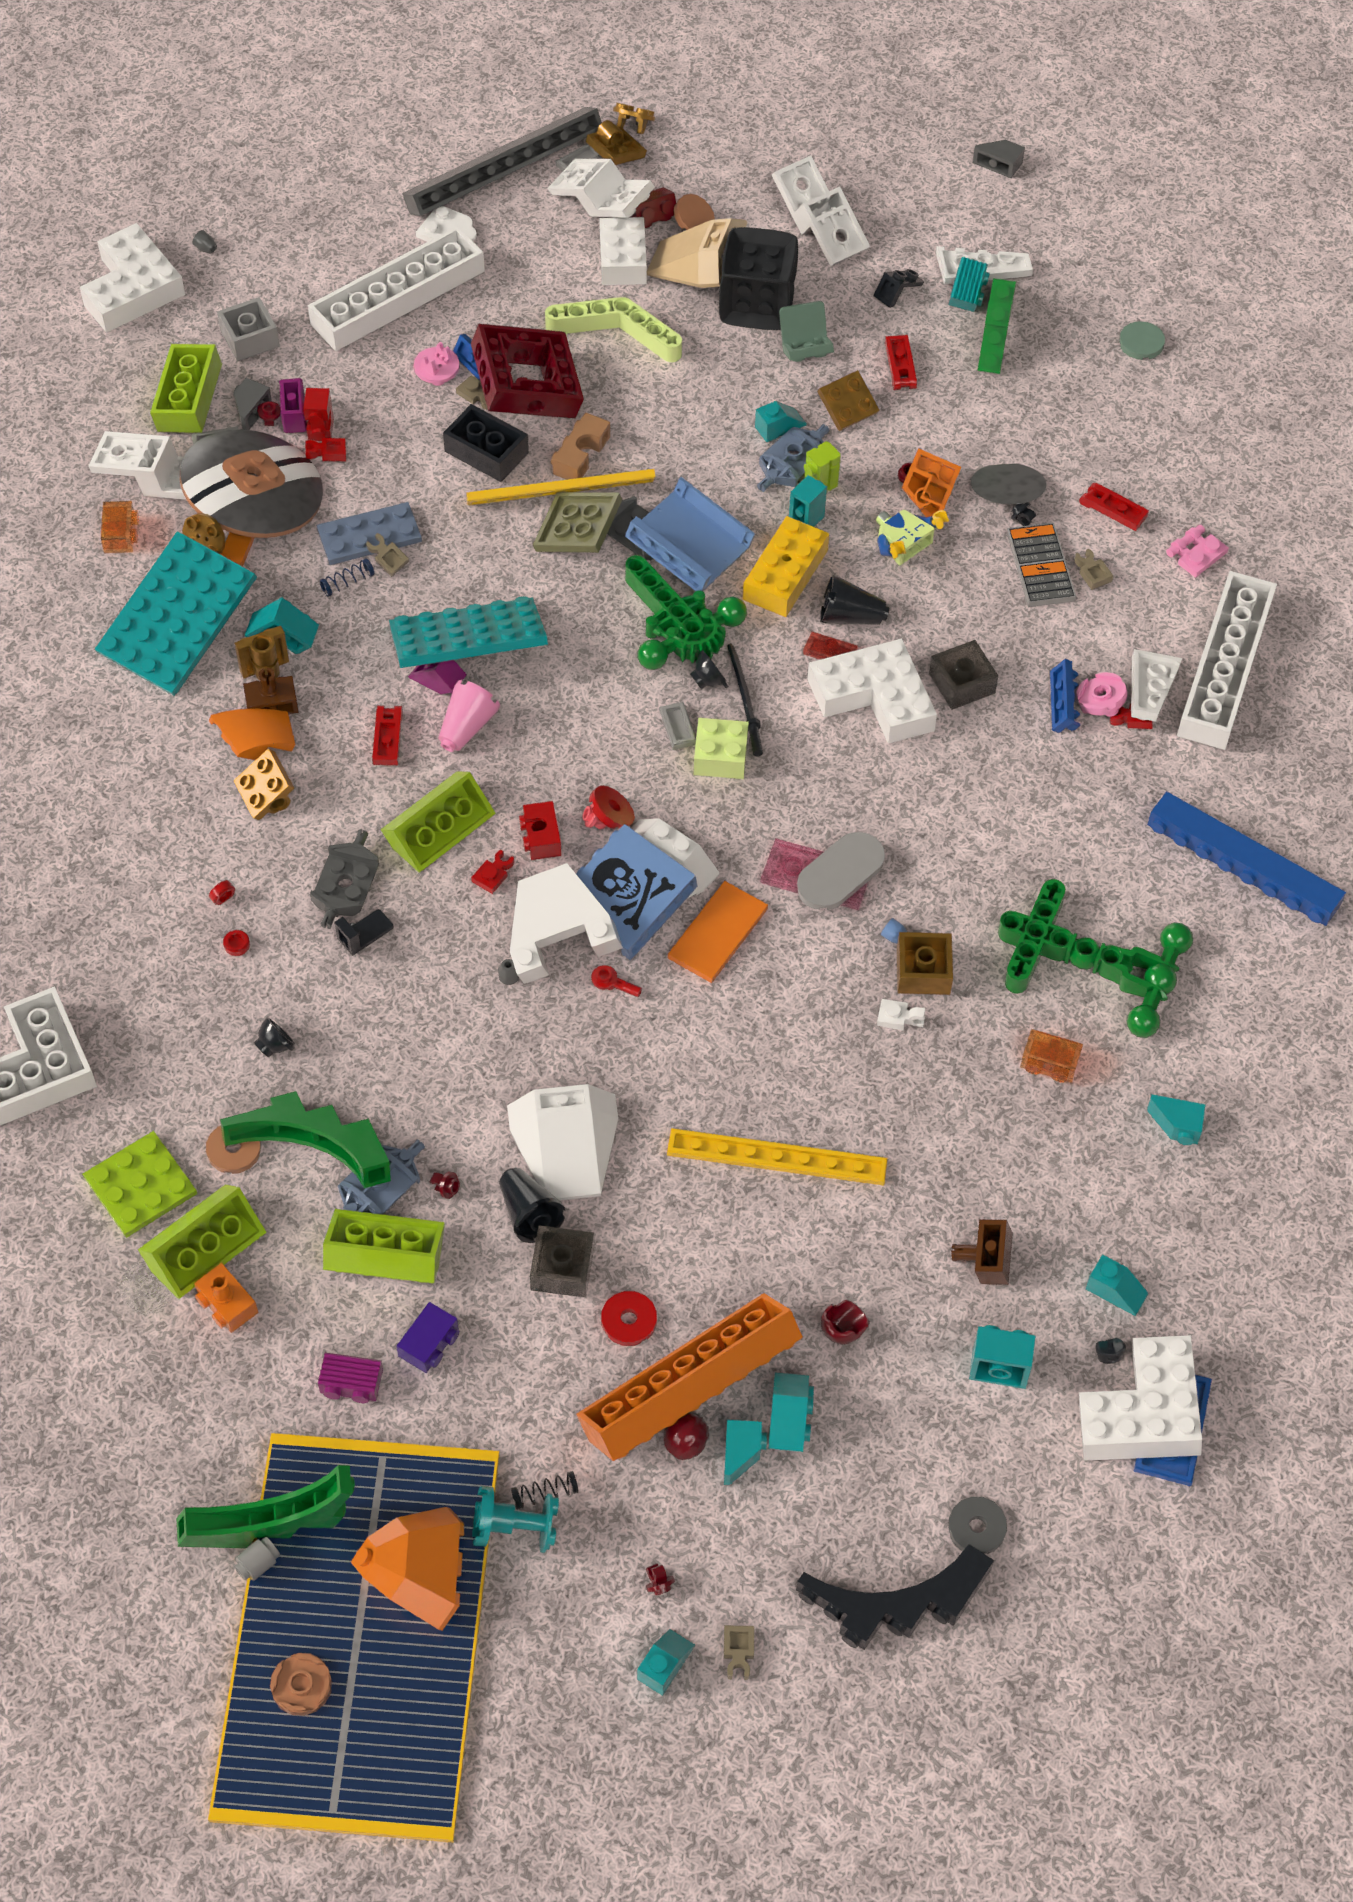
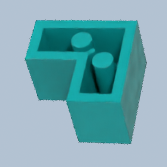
M281 597L252 613L244 636L251 637L267 629L281 626L285 633L287 649L294 654H300L312 647L319 624L292 605L291 602Z
M775 1372L768 1449L803 1452L804 1441L810 1442L811 1424H806L807 1414H813L814 1386H809V1375Z

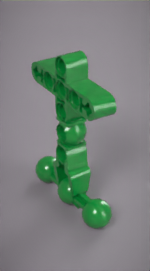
M1057 879L1047 880L1043 884L1030 916L1016 911H1006L1001 915L998 936L1003 942L1016 946L1007 967L1005 986L1008 991L1016 994L1026 991L1041 956L1054 961H1065V964H1068L1070 960L1072 965L1078 969L1088 970L1093 968L1092 973L1096 974L1097 972L1101 977L1119 984V989L1122 992L1144 997L1142 1005L1134 1007L1127 1015V1027L1133 1035L1139 1038H1148L1158 1031L1161 1020L1157 1008L1160 1001L1168 1000L1167 995L1177 985L1175 972L1179 971V967L1175 963L1178 955L1186 953L1193 944V933L1188 926L1183 923L1173 922L1162 930L1160 942L1164 950L1161 957L1140 947H1133L1129 950L1113 945L1105 946V943H1102L1100 947L1098 942L1092 938L1081 937L1077 939V933L1072 934L1069 930L1055 925L1063 906L1066 890L1065 885ZM1134 966L1147 969L1143 979L1130 974Z

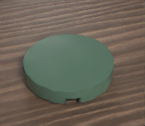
M1142 321L1133 322L1122 329L1119 337L1120 347L1129 357L1138 360L1148 357L1153 359L1160 355L1164 349L1165 335L1154 324Z

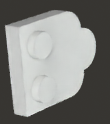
M445 206L434 209L416 231V237L427 242L457 226L473 242L477 234L473 228L472 219L469 216Z

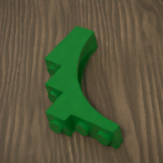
M297 1091L270 1098L271 1106L220 1119L225 1146L268 1140L297 1143L328 1153L344 1163L357 1176L364 1189L391 1181L389 1159L369 1118L342 1125L333 1105L306 1112Z
M338 1465L318 1481L277 1497L229 1506L185 1507L176 1518L178 1547L248 1548L255 1538H291L300 1527L334 1528L345 1516V1502L354 1492L355 1480L351 1476L350 1465Z

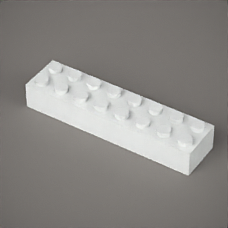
M457 226L309 304L310 325L335 351H338L485 272L483 251Z
M1229 571L1177 733L1178 737L1219 749H1226L1277 586L1276 583Z

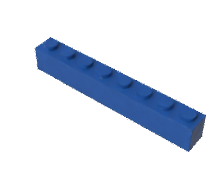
M1167 791L1150 813L1147 825L1154 832L1168 836L1177 845L1191 849L1198 857L1212 861L1221 870L1235 874L1244 883L1256 886L1265 895L1279 899L1288 908L1300 911L1315 923L1327 926L1342 904L1346 894L1345 891Z

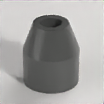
M204 230L199 231L194 236L192 244L200 251L211 254L217 249L213 237Z
M505 959L498 968L499 980L505 985L515 984L519 980L513 960Z

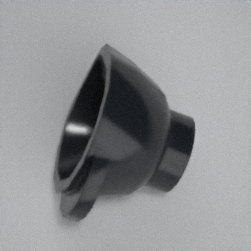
M701 650L695 663V670L690 675L701 690L706 686L714 687L721 684L727 689L729 687L726 683L727 680L710 657Z
M266 1017L259 1029V1038L254 1042L256 1047L267 1057H270L273 1053H281L288 1049L293 1051L295 1043L292 1038L274 1021Z

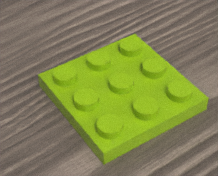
M154 1130L82 1173L90 1188L126 1238L198 1194L196 1188Z

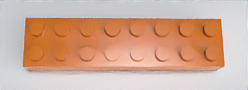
M763 1293L576 1415L589 1442L612 1461L625 1457L630 1450L639 1444L651 1440L656 1433L665 1427L674 1425L679 1418L688 1412L697 1410L702 1403L711 1397L720 1395L725 1388L734 1382L746 1378L748 1373L757 1367L769 1363L774 1356L793 1347L803 1336L791 1309Z

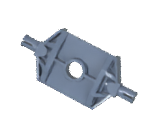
M822 424L816 431L792 427L759 457V465L765 474V478L757 484L758 489L764 492L774 483L796 487L797 480L805 474L806 452L813 448H818V445L824 443L822 438L829 433V427L827 425L825 427V424ZM789 451H798L799 453L790 454Z
M417 1139L407 1150L405 1148L398 1149L382 1145L389 1159L391 1181L364 1189L357 1176L351 1172L338 1185V1190L344 1204L343 1210L383 1215L415 1182L420 1183V1177L413 1160L425 1148L424 1144Z

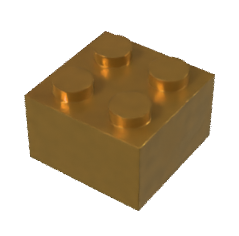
M899 932L897 943L898 994L950 995L953 983L952 933Z

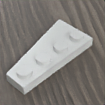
M936 246V256L944 285L954 284L962 257L987 263L986 272L990 273L988 280H993V278L1032 276L1033 273L1028 253L999 251L998 254H991L987 250H978V253L965 252V248H955V251L944 250V247Z
M1134 649L1132 655L1131 717L1156 722L1182 658Z

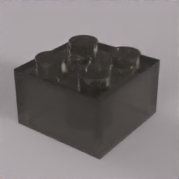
M976 640L931 656L929 675L951 710L996 693L999 675Z
M539 1225L529 1276L531 1291L586 1298L595 1249L594 1232Z

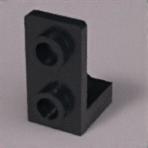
M911 269L884 272L873 296L891 308L895 306L904 287L922 286L924 281L918 277L919 274Z
M380 909L375 910L356 924H349L344 917L334 922L337 939L352 956L394 929L393 923Z

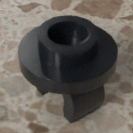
M1029 502L1017 504L1011 510L1013 513L1011 519L1015 521L1018 518L1019 523L1023 526H1028L1032 523L1031 520L1037 515L1033 510L1029 509L1031 505Z

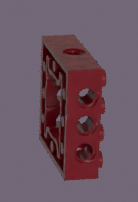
M478 324L471 341V347L488 411L576 419L584 397L565 332ZM509 363L540 366L544 381L519 377L514 383L511 375L512 367L509 366Z

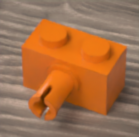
M222 1263L194 1283L197 1291L195 1295L196 1300L204 1309L209 1307L213 1311L212 1318L221 1329L226 1326L232 1333L259 1313L255 1300Z

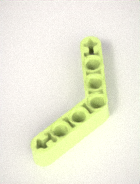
M618 297L556 304L547 307L545 310L546 330L562 331L568 334L621 328L667 362H676L682 356V337L629 298Z

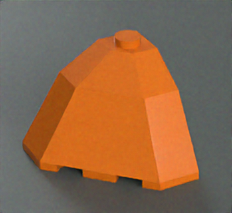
M449 1507L397 1517L368 1536L356 1552L351 1563L365 1580L391 1601L438 1630L443 1631L460 1603V1594L456 1593L457 1577L461 1576L463 1553L459 1552V1537L464 1536V1523Z

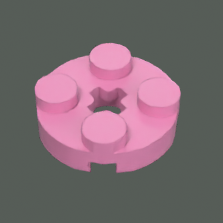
M1103 672L1095 674L1096 678L1088 681V678L1085 679L1077 689V698L1081 711L1096 716L1105 715L1112 717L1116 715L1119 711L1118 709L1124 705L1128 696L1126 685L1122 682L1121 677L1114 673Z

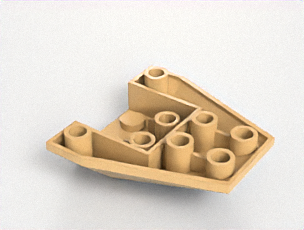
M733 218L710 220L660 241L647 269V275L699 288L720 287L723 263L721 256L726 247L729 232L733 228L746 227L747 221Z

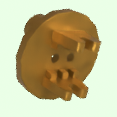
M616 103V107L614 106L613 111L619 112L617 127L621 126L624 128L626 119H630V116L637 117L636 122H639L638 134H644L648 120L655 121L654 111L640 108L634 111V106Z
M197 513L185 519L182 534L218 554L223 552L225 534L215 518L208 514Z

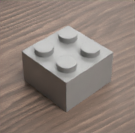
M260 297L217 311L220 331L237 361L280 347L277 327Z

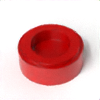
M229 880L222 881L210 891L209 898L215 905H221L234 895L235 887Z
M241 930L228 932L223 939L224 949L232 956L245 954L250 948L248 935Z

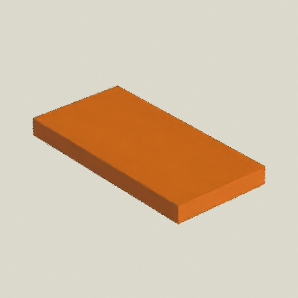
M724 881L670 950L668 959L712 983L768 910V904Z

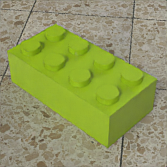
M171 344L150 411L157 432H203L222 367L215 344Z

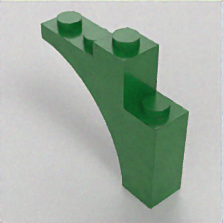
M993 278L977 371L1000 374L1016 289L1015 281Z

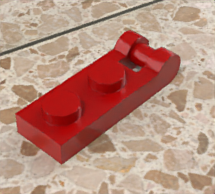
M908 335L885 336V347L893 390H901L902 387L916 389L917 378ZM905 375H907V377H908V378H900V376H905Z
M1092 483L1088 488V493H1084L1079 499L1080 504L1086 508L1091 507L1134 531L1141 526L1149 514L1148 509L1098 483Z
M377 705L372 754L373 765L398 766L403 716L402 706L385 708V705Z

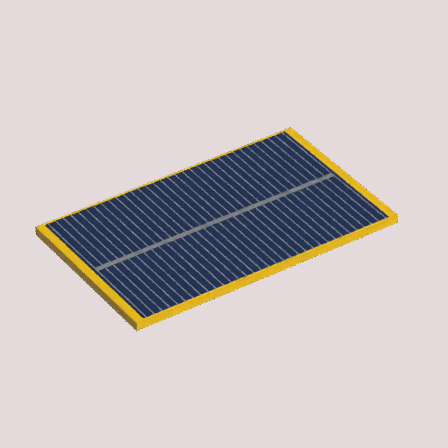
M271 1433L260 1500L277 1497L310 1485L329 1474L338 1465H350V1473L354 1477L355 1488L353 1494L345 1502V1516L334 1528L300 1527L291 1538H268L277 1548L280 1556L276 1559V1563L255 1581H252L250 1578L247 1579L208 1815L209 1822L454 1843L489 1540L486 1547L473 1545L472 1541L476 1538L472 1537L473 1517L476 1501H482V1495H477L480 1486L493 1487L495 1498L499 1451ZM449 1507L464 1523V1536L459 1537V1552L463 1553L461 1576L457 1577L456 1593L460 1594V1603L450 1621L441 1631L387 1598L362 1577L351 1561L368 1536L395 1518ZM255 1538L254 1541H253V1543H254L257 1539H259V1540L261 1541L263 1538ZM297 1653H310L320 1658L329 1669L332 1679L331 1694L326 1703L316 1712L305 1716L291 1715L281 1710L275 1703L270 1688L271 1676L276 1666L282 1660L285 1661L291 1655Z

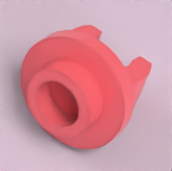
M592 803L585 808L583 813L585 826L589 828L595 826L598 829H604L606 825L593 813L592 808L594 805Z

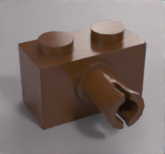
M263 668L258 674L260 681L243 683L247 709L262 708L287 711L288 714L299 713L293 676L275 678L274 670L267 668L268 675H265Z
M979 1219L977 1244H952V1249H954L951 1250L952 1261H975V1273L981 1284L1009 1285L1013 1232L1008 1221Z

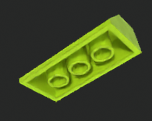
M457 771L380 830L392 849L420 873L496 813L471 772Z
M225 1184L140 1247L138 1251L150 1271L180 1299L195 1288L194 1283L220 1263L225 1265L267 1232L240 1187Z
M335 1209L323 1242V1270L434 1284L440 1263L445 1222Z

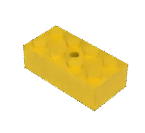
M786 516L743 583V600L787 617L828 552L830 533Z

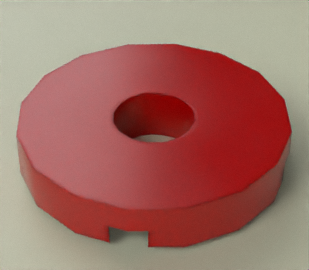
M604 785L598 786L591 792L589 802H592L594 805L592 808L593 813L603 824L612 829L616 827L621 828L624 824L630 827L635 819L634 811L621 793Z
M623 1291L614 1294L605 1302L601 1311V1326L608 1335V1338L622 1346H636L653 1335L657 1326V1311L653 1302L646 1295L636 1291ZM625 1313H633L636 1315L637 1320L632 1324H626L621 1320V1317Z

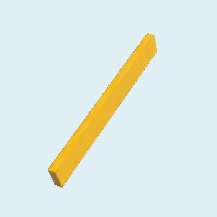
M655 469L466 492L467 505H477L556 495L557 492H580L650 483L656 477Z
M671 1128L667 1156L883 1186L888 1159L885 1157Z

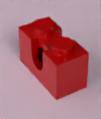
M306 388L303 409L305 420H308V440L322 441V438H332L334 416L330 388Z
M553 801L523 805V815L519 816L521 831L526 830L527 836L523 837L524 851L530 852L531 860L561 856V840Z

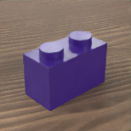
M428 1302L397 1344L398 1357L424 1373H427L431 1367H437L443 1358L442 1352L448 1344L450 1346L453 1345L459 1336L460 1331L457 1318L433 1303Z

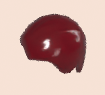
M844 1300L837 1305L831 1304L821 1316V1329L825 1336L832 1342L840 1345L850 1344L859 1339L870 1324L862 1309L850 1300Z
M694 1413L685 1414L674 1425L665 1429L664 1445L667 1451L680 1460H689L698 1456L706 1446L709 1437V1426H707L703 1417H699Z

